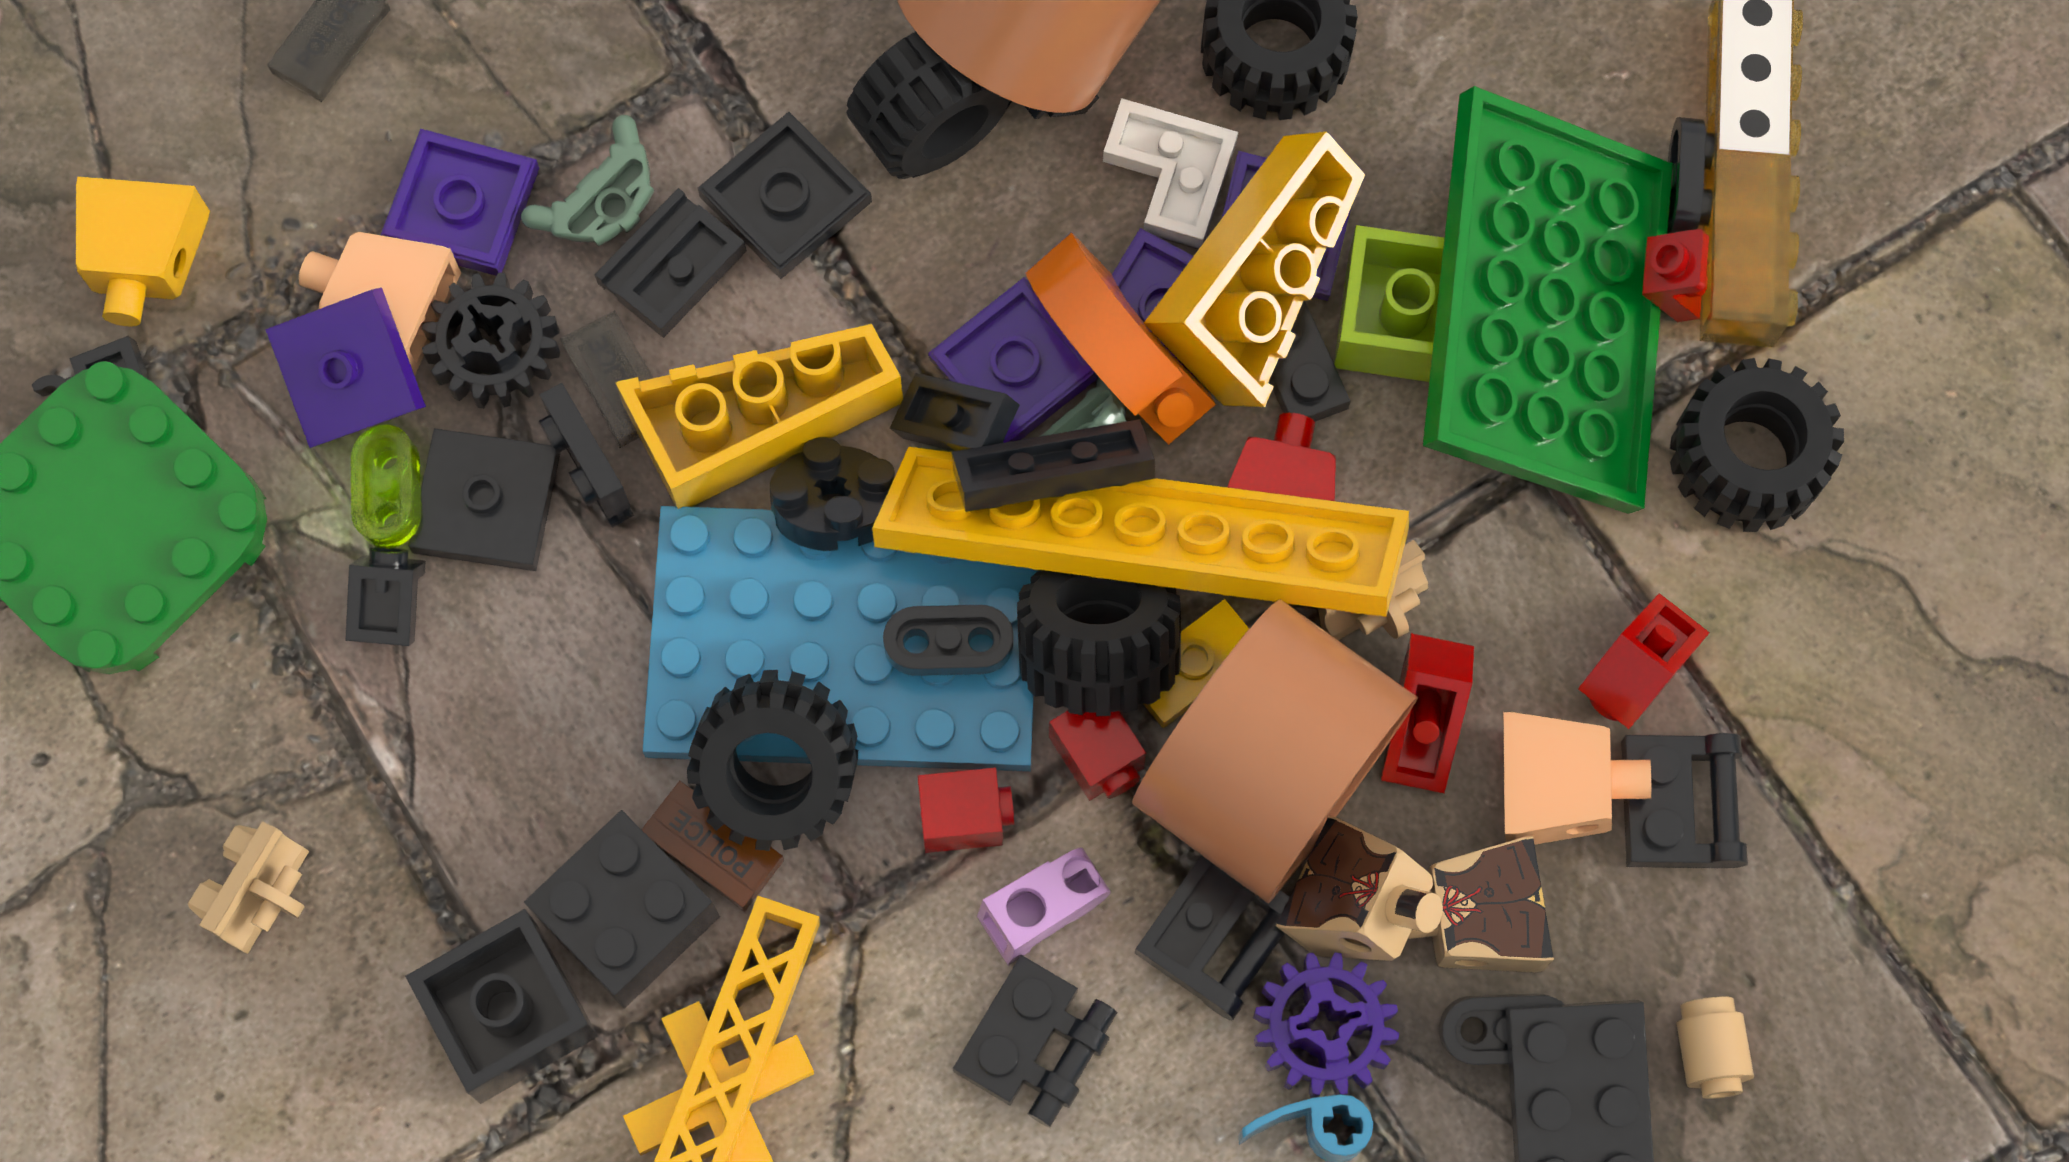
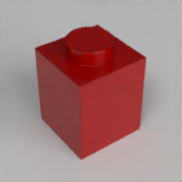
M1067 710L1049 721V739L1089 801L1102 793H1105L1108 799L1115 798L1140 781L1141 777L1138 772L1144 769L1146 752L1119 711L1111 712V716H1096V713L1092 712L1078 715L1068 713Z
M996 768L918 775L925 853L1003 845L1002 826L1015 825L1011 786L998 787Z

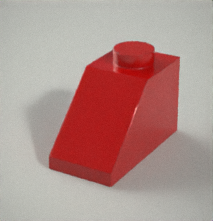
M1659 593L1620 634L1579 686L1578 690L1590 698L1592 706L1598 713L1609 720L1619 721L1627 729H1630L1710 632Z
M1413 633L1410 634L1399 684L1418 698L1386 747L1381 774L1382 781L1445 794L1473 684L1474 646Z

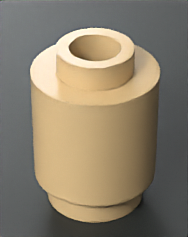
M1710 997L1689 1001L1680 1005L1682 1020L1678 1021L1676 1025L1687 1087L1701 1088L1702 1097L1705 1099L1725 1098L1743 1093L1742 1082L1753 1079L1754 1072L1743 1013L1736 1012L1734 998Z

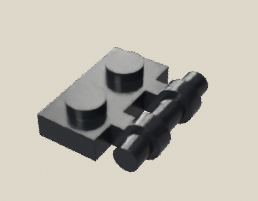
M1020 955L954 1065L953 1072L1009 1106L1012 1104L1023 1083L1038 1091L1039 1095L1027 1114L1050 1128L1063 1106L1070 1108L1080 1091L1075 1084L1093 1054L1100 1056L1110 1038L1105 1033L1118 1012L1108 1004L1095 999L1083 1020L1072 1016L1066 1011L1076 996L1078 988ZM1055 1032L1070 1042L1053 1071H1049L1036 1064V1061Z

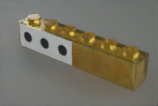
M1712 0L1709 6L1705 126L1706 132L1715 134V149L1710 169H1704V188L1712 189L1713 205L1709 224L1703 226V231L1709 236L1706 270L1708 285L1705 294L1701 298L1700 341L1774 347L1787 326L1792 327L1796 320L1798 292L1796 289H1789V269H1794L1797 263L1799 235L1797 232H1790V212L1794 213L1798 206L1800 178L1799 176L1791 175V156L1795 157L1799 150L1801 122L1800 120L1792 119V101H1797L1800 94L1802 67L1800 64H1793V46H1798L1801 39L1803 12L1802 10L1794 9V0Z

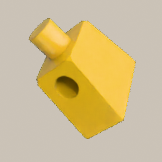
M77 177L76 267L77 272L91 291L106 294L102 314L104 320L120 326H138L141 323L145 297L173 300L181 295L210 213L195 186Z

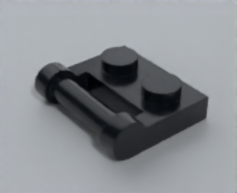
M1716 733L1706 736L1625 735L1621 741L1622 760H1651V799H1624L1626 867L1739 868L1748 865L1747 844L1740 842L1736 759L1742 757L1741 736L1733 733ZM1692 761H1710L1714 843L1699 844L1696 843Z
M1201 855L1136 947L1135 954L1200 998L1213 1011L1232 1021L1244 1005V1002L1240 999L1285 934L1276 925L1290 897L1280 891L1270 903H1266ZM1253 901L1266 911V915L1224 976L1217 982L1204 973L1203 970L1250 902Z

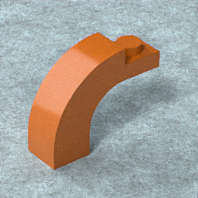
M1072 232L1025 273L1046 311L1082 358L1134 416L1139 414L1168 445L1216 405L1211 394L1144 324L1120 291L1112 274Z

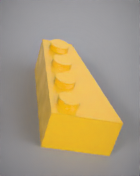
M872 324L791 342V346L788 348L758 354L757 350L736 354L733 355V360L705 367L695 368V365L692 364L670 369V375L639 381L638 377L615 382L623 406L677 509L693 507L786 461L791 456L803 452V446L809 440L818 437L833 438L900 405L903 400L901 376Z

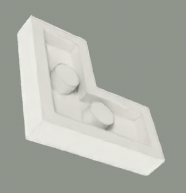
M1121 98L1103 151V162L1159 178L1144 222V230L1157 237L1199 249L1205 242L1235 150L1238 132Z

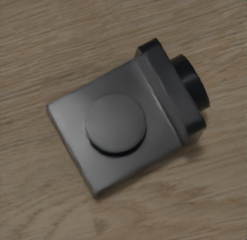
M373 547L369 549V556H362L351 563L348 576L345 641L410 646L414 643L418 579L425 574L426 561L408 559V550Z

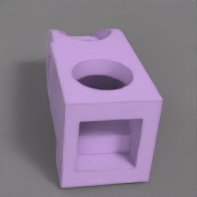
M1077 848L1051 863L1048 861L983 899L977 918L1009 966L1018 960L1020 955L1024 956L1029 953L1033 946L1090 912L1110 895L1111 891L1084 849Z

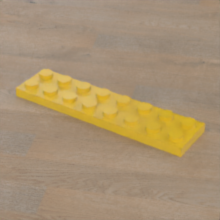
M908 446L872 530L874 547L1214 593L1224 596L1272 602L1281 599L1290 605L1386 617L1409 531V511L1155 478L1129 483L1124 486H1111L1066 494L1061 497H1048L1003 505L998 508L965 512L953 473L952 452Z

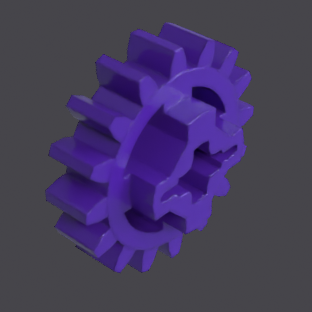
M1337 952L1332 956L1328 967H1320L1314 953L1306 955L1304 971L1301 973L1288 962L1284 964L1279 972L1285 985L1281 987L1276 983L1267 981L1262 993L1273 1005L1256 1007L1253 1019L1258 1022L1268 1024V1029L1257 1034L1254 1039L1256 1047H1272L1274 1051L1265 1064L1267 1071L1276 1070L1284 1066L1289 1071L1284 1087L1291 1090L1298 1084L1300 1079L1309 1082L1310 1098L1319 1097L1324 1085H1332L1335 1095H1347L1348 1080L1351 1078L1363 1089L1367 1088L1373 1082L1367 1066L1370 1064L1375 1068L1384 1070L1391 1061L1388 1055L1380 1049V1045H1393L1399 1038V1032L1384 1027V1022L1393 1018L1398 1012L1397 1005L1395 1004L1380 1005L1378 998L1386 988V982L1380 980L1371 985L1366 984L1362 979L1366 973L1367 964L1361 961L1351 972L1342 969V954ZM1332 984L1348 990L1360 1002L1350 1003L1334 993ZM1303 988L1305 1008L1301 1015L1291 1016L1288 1020L1282 1021L1285 1004L1297 991ZM1320 1011H1325L1328 1021H1340V1024L1347 1022L1337 1029L1332 1040L1326 1039L1323 1030L1312 1031L1311 1028L1305 1029L1313 1025ZM1364 1031H1369L1368 1043L1364 1052L1349 1064L1347 1042L1350 1037L1360 1035ZM1302 1048L1318 1058L1320 1068L1303 1062L1291 1049Z

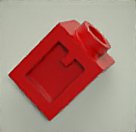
M1702 229L1647 237L1642 295L1676 322L1700 319L1701 298L1705 294L1708 285L1706 270L1709 236Z

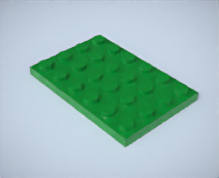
M1476 86L1459 94L1423 447L1627 514L1645 508L1661 309L1643 296L1642 291L1647 237L1667 234L1673 163Z

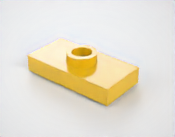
M1225 599L1181 631L1180 673L1175 675V684L1169 691H1161L1159 700L1150 705L1144 704L1162 728H1165L1188 710L1212 675L1249 630L1248 626Z

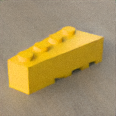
M1327 132L1286 135L1282 137L1144 322L1152 333L1223 406H1266L1274 387L1268 382L1279 358H1286L1296 336L1290 332L1303 301L1311 300L1320 281L1316 273L1325 250L1335 246L1365 174Z

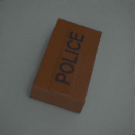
M679 780L641 830L665 854L745 912L784 862V857L772 847H770V851L756 850L757 839L745 836L742 845L729 840L731 828L725 824L716 831L706 822L710 808L707 806L697 809L692 799L694 790Z

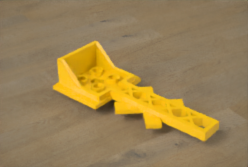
M757 896L709 1021L699 1001L661 1018L687 1078L683 1088L623 1115L640 1156L659 1148L654 1162H703L702 1160L714 1155L712 1162H773L749 1109L752 1103L814 1075V1070L797 1035L778 1044H775V1041L820 925L819 916ZM766 919L800 930L793 949L767 960L758 941ZM753 955L757 965L747 969ZM785 970L779 984L774 974ZM764 979L774 999L771 1008L744 1021L735 1003L738 991ZM730 1016L734 1026L724 1030L728 1017ZM761 1031L755 1046L751 1035ZM741 1040L748 1058L729 1066L722 1049ZM709 1124L715 1138L695 1146L690 1133ZM682 1140L686 1151L675 1156L679 1143Z

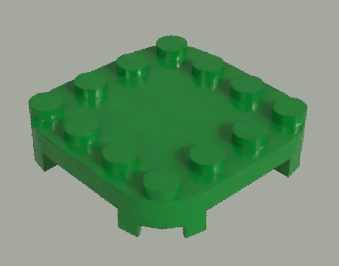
M102 361L95 363L89 369L82 370L61 384L0 443V599L55 653L87 672L92 671L109 675L133 669L140 671L159 658L155 651L245 562L250 566L255 563L266 547L262 541L267 523L264 500L267 498L255 480L152 381L133 369L117 367L111 362Z

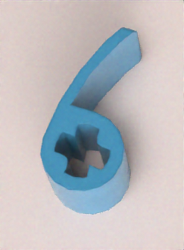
M1340 1094L1316 1097L1283 1106L1255 1119L1241 1129L1238 1140L1239 1145H1241L1252 1136L1278 1123L1305 1116L1306 1134L1309 1146L1314 1153L1326 1162H1347L1356 1157L1366 1147L1372 1136L1373 1121L1371 1113L1364 1103L1353 1096ZM1334 1113L1342 1114L1344 1125L1355 1126L1356 1133H1352L1345 1141V1146L1337 1144L1335 1134L1324 1133L1323 1125L1330 1123Z

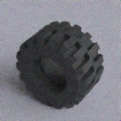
M1207 0L1200 52L1203 53L1202 66L1205 75L1213 76L1212 88L1219 96L1228 92L1231 94L1230 106L1240 112L1245 105L1253 107V117L1266 120L1267 111L1278 112L1279 120L1292 119L1293 110L1297 108L1301 110L1304 116L1314 112L1317 108L1318 98L1327 103L1335 95L1337 84L1342 85L1346 78L1357 29H1355L1358 18L1356 5H1349L1350 0ZM1264 20H1284L1302 29L1309 37L1310 42L1297 50L1277 52L1258 45L1249 37L1246 30Z
M915 31L890 47L867 69L848 98L846 105L848 110L846 113L887 171L898 179H907L938 170L966 154L991 132L1012 101L985 89L960 73L929 47Z
M1755 358L1741 360L1735 371L1727 364L1717 369L1711 380L1706 378L1698 386L1676 423L1677 428L1671 436L1669 448L1676 451L1670 461L1672 475H1684L1678 485L1684 498L1694 494L1699 499L1694 509L1704 517L1709 510L1719 514L1720 517L1717 524L1730 529L1735 521H1742L1743 532H1757L1765 521L1770 530L1784 526L1790 516L1795 520L1808 509L1832 479V474L1839 466L1842 454L1837 451L1844 443V428L1833 426L1841 416L1836 403L1824 404L1822 400L1828 391L1820 382H1817L1813 387L1804 382L1803 379L1807 372L1797 366L1794 367L1791 373H1787L1781 370L1782 361L1768 358L1763 368L1757 367ZM1735 422H1752L1767 428L1781 442L1786 453L1787 465L1779 469L1764 470L1744 463L1730 449L1725 438L1724 426Z
M1045 570L1037 571L1030 577V584L1023 585L1021 588L1019 601L1017 602L1020 675L1022 681H1027L1028 690L1035 697L1044 696L1045 704L1054 708L1067 707L1068 713L1078 715L1092 712L1096 713V716H1111V712L1122 711L1123 713L1136 711L1141 703L1150 705L1160 699L1161 691H1169L1175 684V675L1180 673L1181 603L1180 595L1176 594V588Z
M764 670L760 681L757 682L753 681L750 674L738 678L733 690L730 691L727 687H724L715 695L711 707H706L692 740L688 754L691 760L687 767L688 784H696L692 799L697 809L707 806L710 808L706 820L708 824L716 831L723 824L731 828L728 839L739 845H742L744 837L747 836L757 839L756 850L770 851L772 841L781 840L784 850L796 848L802 834H805L810 841L821 836L826 821L833 825L842 814L844 801L848 802L859 751L855 749L858 737L854 723L846 724L848 710L841 700L833 704L828 701L829 688L819 681L813 690L803 686L806 676L804 674L792 671L789 681L778 680V670ZM757 734H779L790 738L804 750L810 760L812 770L803 779L792 784L780 786L766 784L752 777L743 768L737 756L736 747L745 739Z

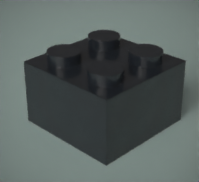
M620 810L524 901L533 915L624 1009L720 918L713 902L623 810Z
M526 909L521 910L405 976L466 1092L480 1104L599 1037L540 928Z

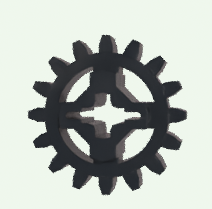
M499 272L493 285L485 286L480 274H473L472 289L464 292L460 286L453 283L449 286L454 300L449 304L434 300L431 304L439 321L423 323L422 330L427 340L432 343L422 347V351L428 364H435L431 372L439 386L450 382L449 390L457 401L462 400L471 391L478 408H485L490 395H498L504 408L511 406L512 391L519 389L522 394L530 398L534 395L530 380L534 376L549 380L552 376L544 358L553 359L560 357L557 341L551 339L560 333V329L555 316H547L551 309L545 296L541 295L532 299L533 291L528 281L523 279L514 289H510L506 274ZM462 322L460 334L453 338L457 327ZM479 328H483L488 336L492 335L494 339L500 341L504 353H500L494 344L490 345L488 341L483 339ZM531 341L528 351L521 359L522 346Z

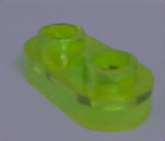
M389 424L378 425L365 431L356 440L351 451V518L353 525L368 543L385 549L395 548L407 542L416 533L421 521L419 451L401 428ZM397 458L396 463L391 468L383 469L388 460ZM398 514L391 523L383 526L389 516Z

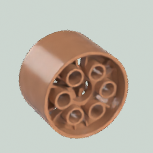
M897 0L903 14L917 34L941 58L960 73L1005 99L1029 108L1053 113L1075 112L1085 108L1092 102L1161 1Z
M1281 599L1277 600L1241 638L1188 708L1146 772L1134 795L1132 804L1266 903H1270L1311 852L1328 816L1337 817L1409 714L1418 697Z

